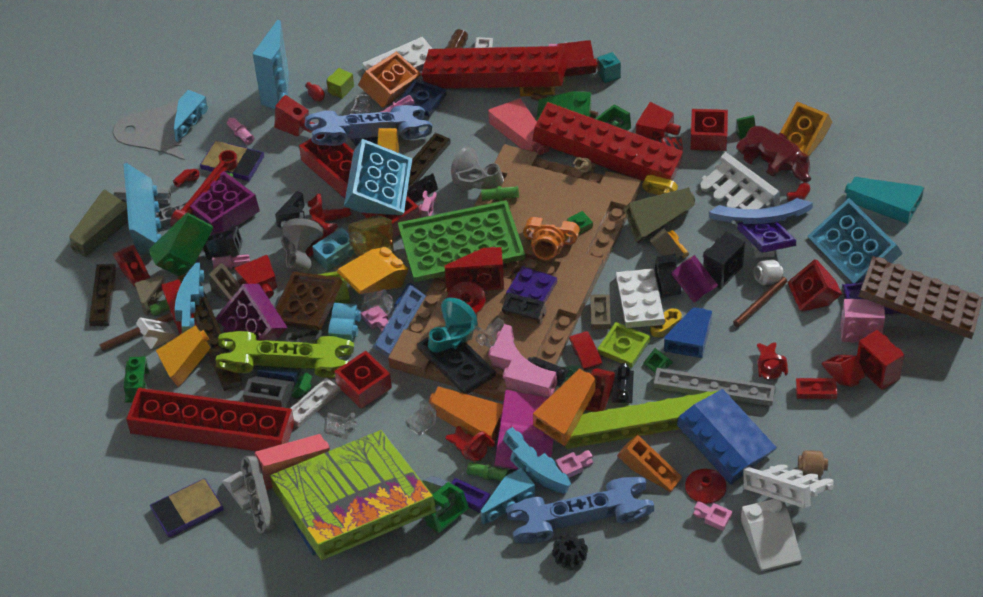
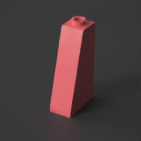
M521 98L488 110L490 125L521 149L536 152L538 155L549 152L548 146L532 141L537 121Z
M321 434L256 451L254 456L259 460L266 491L273 488L270 475L328 452L330 448L328 442L323 439Z

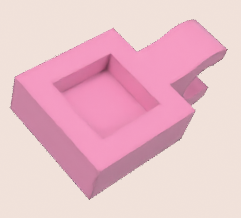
M424 191V202L419 206L421 218L432 216L433 206L437 201L436 192L433 193L432 197H428L427 191Z
M377 304L361 313L362 319L372 329L378 327L382 332L388 322L387 314Z
M587 450L578 456L572 452L555 461L558 469L570 478L583 472V466L588 467L592 465L593 461L591 458L593 456Z
M697 502L693 515L697 518H705V524L724 531L733 511L715 503L709 507L702 502Z

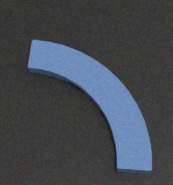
M796 198L786 204L764 209H738L718 205L709 212V218L732 223V220L743 221V224L773 223L784 221L788 216H800L811 210L813 203Z

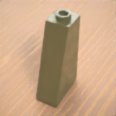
M688 187L630 202L624 208L635 242H641L688 212L695 205V197Z
M104 189L70 234L71 249L76 254L79 253L84 257L94 251L128 223L127 203Z

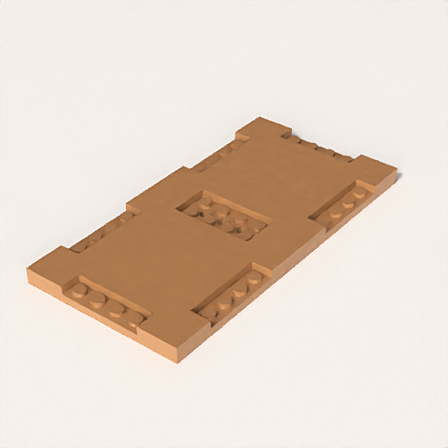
M504 144L494 163L499 165L504 177V182L501 185L502 188L519 187V198H505L503 201L507 200L525 252V260L503 264V267L506 268L503 269L504 289L484 291L486 296L485 305L476 314L478 326L474 331L472 339L466 343L496 371V376L472 391L473 393L504 401L505 390L521 392L506 388L505 379H503L504 369L493 367L488 356L491 346H494L497 333L502 330L504 324L512 326L514 344L525 359L528 360L529 357L534 356L552 364H558L569 341V336L572 335L627 220L624 208L630 202L636 201L641 191V180L606 171L605 175L589 171L584 173L574 167L540 159L536 152ZM480 193L473 207L500 201L499 199L482 201ZM583 211L593 221V228L579 234L574 244H564L561 252L550 260H541L536 257L532 250L531 240L523 235L526 221L531 217L543 218V225H555V227L561 228L563 221H567V218ZM522 266L557 277V284L545 302L547 312L545 316H542V324L537 323L535 319L512 313L504 315L502 311L506 292L516 277L515 273L519 272ZM445 276L434 278L425 299L407 330L404 329L388 360L389 368L456 387L417 349V343L427 338L433 328L445 326L441 311V304L448 295Z

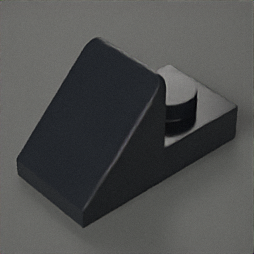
M296 191L275 214L277 227L282 228L283 224L290 219H305L303 193Z

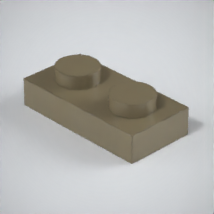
M610 294L590 295L591 329H611Z

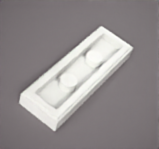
M328 378L321 381L290 408L293 412L294 425L298 428L341 392L340 387Z

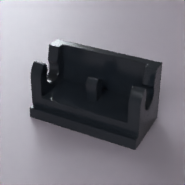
M507 293L502 307L504 315L512 313L532 318L539 324H542V316H545L547 312L545 302L512 293Z

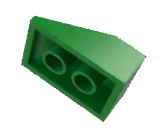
M572 91L539 99L536 121H538L547 102L590 117L592 107L591 92Z
M186 213L149 249L155 265L177 276L187 273L194 266L213 229L212 225Z

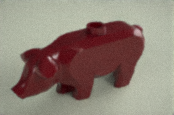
M754 126L748 130L746 137L740 140L736 146V149L741 154H744V161L750 165L759 156L768 162L769 165L766 173L772 177L781 170H790L796 178L805 183L812 179L809 176V156L803 153L795 143L788 140L783 133L777 134L764 126Z

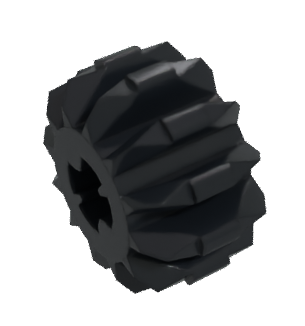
M567 533L566 537L560 535L558 541H554L552 556L555 558L556 564L562 563L563 569L566 566H570L573 569L574 565L581 567L582 562L587 559L588 547L585 545L584 538L578 539L577 534L573 537H570L569 533Z

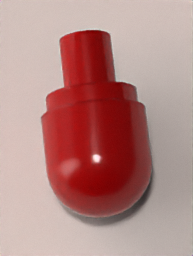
M311 82L305 84V87L308 89V95L314 101L320 102L325 98V92L319 85L312 84Z

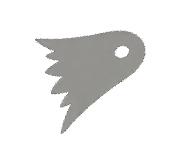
M178 101L151 110L130 114L120 119L114 126L113 134L121 143L150 148L185 159L180 150L174 146L182 145L180 141L177 142L174 139V124ZM127 126H134L135 130L132 133H127L125 128Z

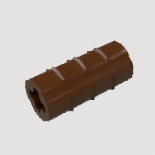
M456 29L445 49L464 48L468 40V33L464 30Z

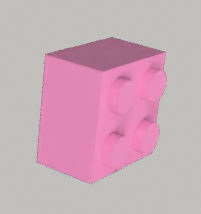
M844 299L841 317V342H859L876 330L883 334L885 322L884 306L866 299Z

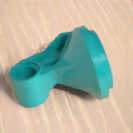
M449 297L442 302L441 311L445 327H436L429 332L428 347L431 351L441 352L451 347L456 349L462 342L472 339L474 331L478 326L477 316L473 309L464 301Z

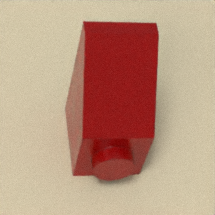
M129 245L113 253L121 271L134 287L136 282L151 278L134 245Z
M837 354L821 363L825 370L833 378H836V382L839 385L853 387L860 383L859 380L865 378L857 355Z
M596 368L591 371V375L595 378V392L585 409L593 412L605 410L615 377V372Z

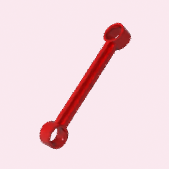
M225 150L219 154V164L185 206L181 210L177 209L173 212L170 219L171 226L186 213H193L190 206L203 192H207L211 188L210 185L213 181L217 182L221 178L220 174L223 171L226 172L237 167V154L234 151Z

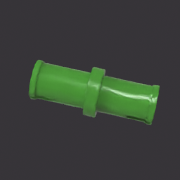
M498 186V188L481 189L482 201L494 199L503 201L505 198H519V187L502 188V186Z
M469 462L466 473L467 475L483 477L484 480L488 481L490 479L502 481L505 476L509 475V470L495 468L491 464L481 465Z

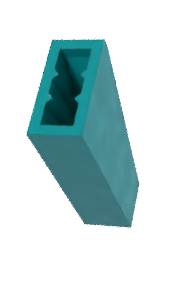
M854 177L851 183H847L844 192L847 193L846 200L850 198L857 206L908 224L923 199L924 187Z

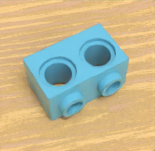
M342 227L312 246L314 259L327 271L357 253L356 240Z

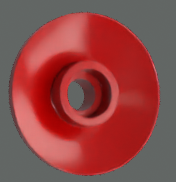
M473 282L458 283L449 290L447 298L469 301L466 304L473 309L475 314L482 310L486 301L484 290Z
M707 468L698 469L687 477L685 490L694 501L710 504L719 501L724 496L726 481L715 470Z

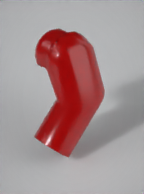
M186 169L173 180L175 186L180 187L186 181L197 180L200 173L197 169Z
M803 182L799 185L796 192H788L786 194L787 201L790 202L796 198L804 200L810 192V185Z

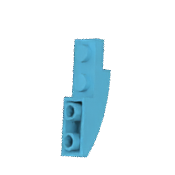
M195 263L188 271L177 293L174 311L176 321H182V333L195 326V320L191 318V314L195 313V305H200V297L204 296V288L200 286L201 282H204V270H200V263Z
M513 427L508 429L503 441L513 451L510 460L519 469L522 468L532 480L542 486L565 494L571 483L568 476L557 468L555 461L545 453L538 457L535 449L528 446L520 432H516Z

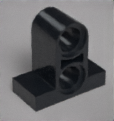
M230 226L228 231L208 237L203 247L207 259L231 254L233 257L240 254L243 240L238 226Z
M676 253L658 256L653 265L662 298L682 293L680 284L671 274L677 268Z

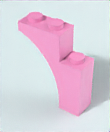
M504 324L502 330L497 333L494 346H491L488 356L492 366L504 369L503 379H505L506 388L549 398L557 387L556 372L540 368L525 359L514 344L512 326Z

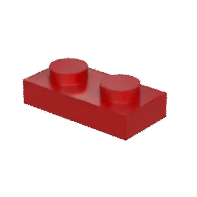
M796 378L797 399H837L836 378Z

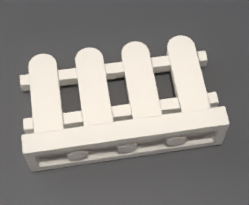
M727 152L721 156L722 164H717L715 170L706 177L704 175L701 178V190L708 192L714 189V200L721 202L726 198L728 200L727 207L763 209L764 207L769 208L771 204L776 206L780 203V194L776 188ZM725 177L728 178V180L723 185H717ZM738 187L741 188L735 196L730 195ZM753 197L755 200L746 207L744 203Z
M787 465L770 466L764 471L750 467L743 469L744 489L802 508L811 506V496L816 497L821 492L833 490L834 487L833 479L818 480L817 474H807L804 476L803 471L800 469L788 471Z

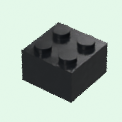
M727 231L721 237L719 236L715 243L703 253V266L718 284L716 287L722 289L743 268L745 241Z

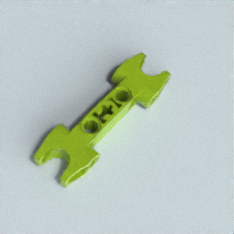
M227 332L219 335V346L233 351L217 355L216 367L235 373H249L253 370L254 365L303 369L313 368L315 369V374L319 377L335 378V370L349 362L338 357L354 353V342L334 336L319 337L317 344L268 340L257 341L256 335L252 332Z

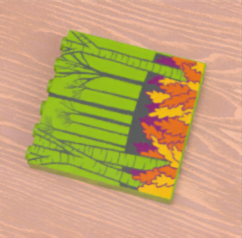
M382 430L270 475L273 491L321 561L436 512L433 495Z

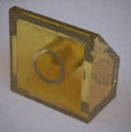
M375 215L348 224L349 242L358 257L372 249L387 247L394 254L391 219Z

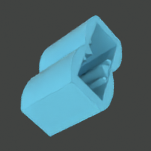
M334 303L329 324V336L354 341V337L358 336L357 322L361 320V310H358L357 304Z

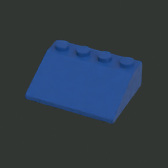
M724 389L697 402L678 418L677 426L730 485L743 476V469L753 468L777 449Z

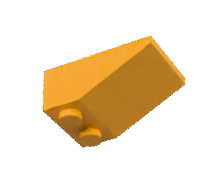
M796 102L780 133H783L788 140L795 143L803 153L810 156L824 139L833 122L829 114Z
M382 247L372 249L340 267L337 273L359 294L402 287L409 268L390 249Z

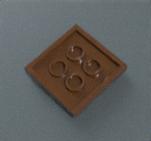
M292 272L275 309L285 325L321 330L343 281L340 277Z

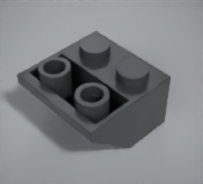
M262 376L252 377L248 379L243 392L244 402L286 408L295 383L294 381Z

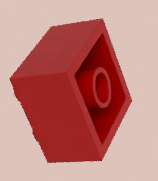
M692 109L690 150L727 151L728 110Z
M876 330L859 341L857 357L864 374L881 390H884L900 379L904 354L900 348L889 341L886 335Z
M367 351L362 352L335 370L337 386L360 409L392 388L390 373Z

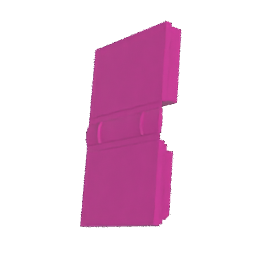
M505 390L494 466L514 470L519 469L510 460L513 451L503 441L506 431L511 427L516 432L518 431L522 434L524 441L529 447L531 446L535 449L538 457L544 453L551 457L554 439L533 426V412L548 399L547 397Z

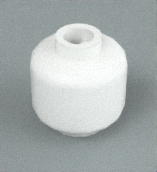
M776 260L760 261L754 268V278L763 286L773 285L781 280L783 268Z

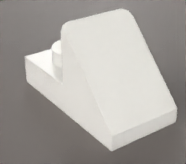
M139 318L136 322L140 332L143 334V340L150 349L168 342L177 335L167 322Z
M242 471L222 481L243 511L251 507Z

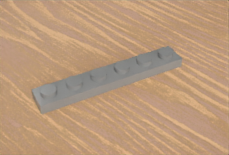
M657 368L653 388L688 394H701L707 391L712 392L724 389L734 401L772 406L775 386L661 368Z

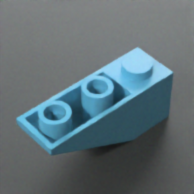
M187 90L178 100L174 124V134L177 142L207 112L208 106L205 96Z
M522 468L505 476L482 508L481 523L483 525L496 520L499 516L506 513V508L524 499L535 497V484Z

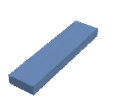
M410 285L372 348L388 358L404 329L408 328L426 295Z

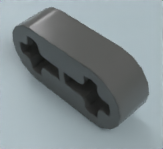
M310 328L292 331L287 334L286 342L296 340L302 343L317 344L318 338L322 337V331Z

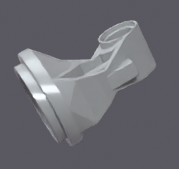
M465 147L455 155L451 166V176L453 182L460 186L463 191L473 188H495L503 184L504 177L499 165L490 163L481 168L477 152L473 148Z
M290 219L283 224L281 243L286 252L285 263L289 269L307 273L311 268V259L308 258L305 250L312 242L323 236V228L317 222L309 219Z

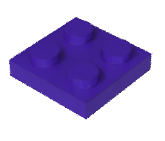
M522 266L508 288L506 296L507 293H512L546 302L557 284V277Z

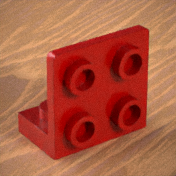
M591 40L557 44V46H564L568 60L564 77L596 73L597 59H594Z

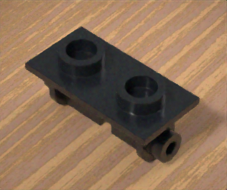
M434 174L425 176L408 186L407 197L416 202L423 198L424 191H427V195L438 190Z
M534 356L528 358V361L532 364L556 372L557 386L561 387L569 370Z
M622 363L618 370H614L612 403H632L634 371H630L628 364Z

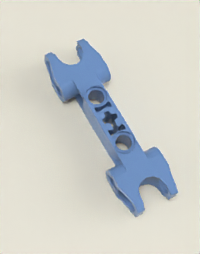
M411 105L395 106L391 112L338 116L335 111H321L305 117L306 128L315 130L312 132V142L317 145L327 146L342 145L346 142L347 138L378 137L379 128H396L397 134H400L404 140L426 137L432 133L433 128L429 121L423 120L424 108ZM419 111L420 114L414 117L413 113ZM313 119L319 120V123L309 124ZM428 126L425 131H419L420 127ZM320 134L325 135L322 139H316Z
M623 477L608 482L606 484L607 491L578 496L545 504L541 497H532L515 503L506 508L507 519L512 521L523 520L527 524L513 531L514 543L544 542L554 536L553 529L596 521L611 516H616L617 522L622 524L643 518L654 512V503L651 500H637L633 496L646 489V480L642 477Z

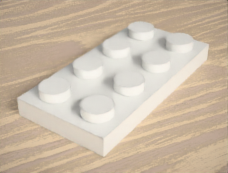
M420 37L363 62V69L365 71L397 51L416 70L420 71L424 67L428 49L433 48L423 37Z
M654 269L616 272V281L626 328L665 325Z

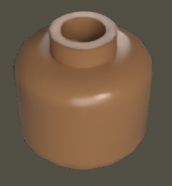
M805 450L802 452V455H798V469L803 471L804 476L807 474H817L819 478L823 475L824 471L828 470V458H824L821 451Z

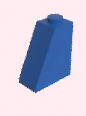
M693 307L665 336L664 351L703 358L712 323V310Z

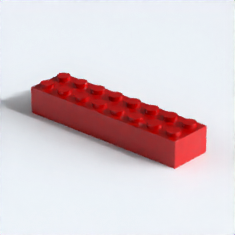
M564 46L428 49L422 77L424 82L441 88L562 86L568 60Z
M547 102L534 127L532 139L534 142L575 157L588 158L592 163L644 181L648 175L673 181L683 155L682 150Z
M320 134L316 139H322L325 135ZM311 138L300 144L301 161L345 199L354 150L346 143L335 146L317 145L312 142ZM407 196L403 215L361 213L391 240L400 235L398 222L420 218L419 206Z
M144 388L137 389L126 418L130 434L251 451H260L288 443L294 426L293 412L290 408Z

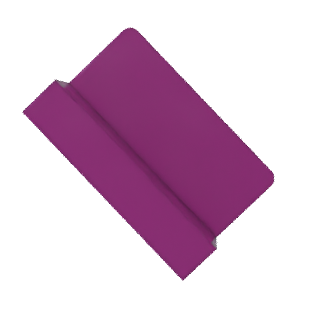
M695 255L683 261L671 272L694 303L704 294L718 286Z

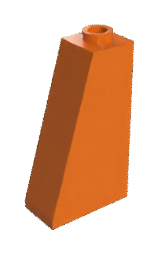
M579 368L533 412V426L565 446L595 392V378L590 373L584 372Z
M439 386L435 393L431 394L429 404L431 405L432 414L454 427L460 426L464 433L472 437L484 431L495 442L500 431L503 404Z

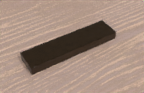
M436 132L412 159L408 186L421 179L451 143L450 138Z
M96 264L89 318L90 327L109 326L116 274L115 264Z

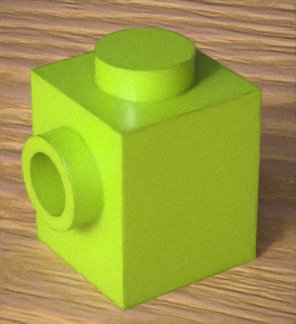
M338 68L326 80L328 93L343 99L354 87L353 74Z

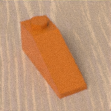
M639 435L630 440L617 455L631 470L669 492L682 479V476Z

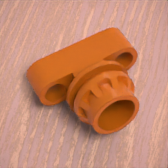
M538 217L529 218L523 229L525 238L531 240L534 255L541 260L554 258L561 252L564 244H574L580 232L579 226L574 222L563 221L561 228L555 227V225H543V218Z

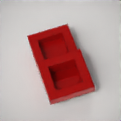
M588 331L569 336L575 355L578 356L583 371L602 365L600 355Z

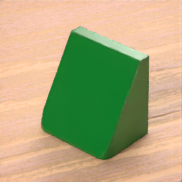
M754 115L736 119V133L740 140L746 137L751 127L756 126Z
M656 348L653 349L643 362L655 373L657 368L666 369L673 363L671 359Z

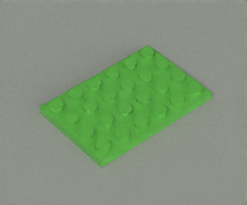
M507 200L398 222V229L414 283L444 277L446 264L481 248L502 247L503 264L525 260V252Z

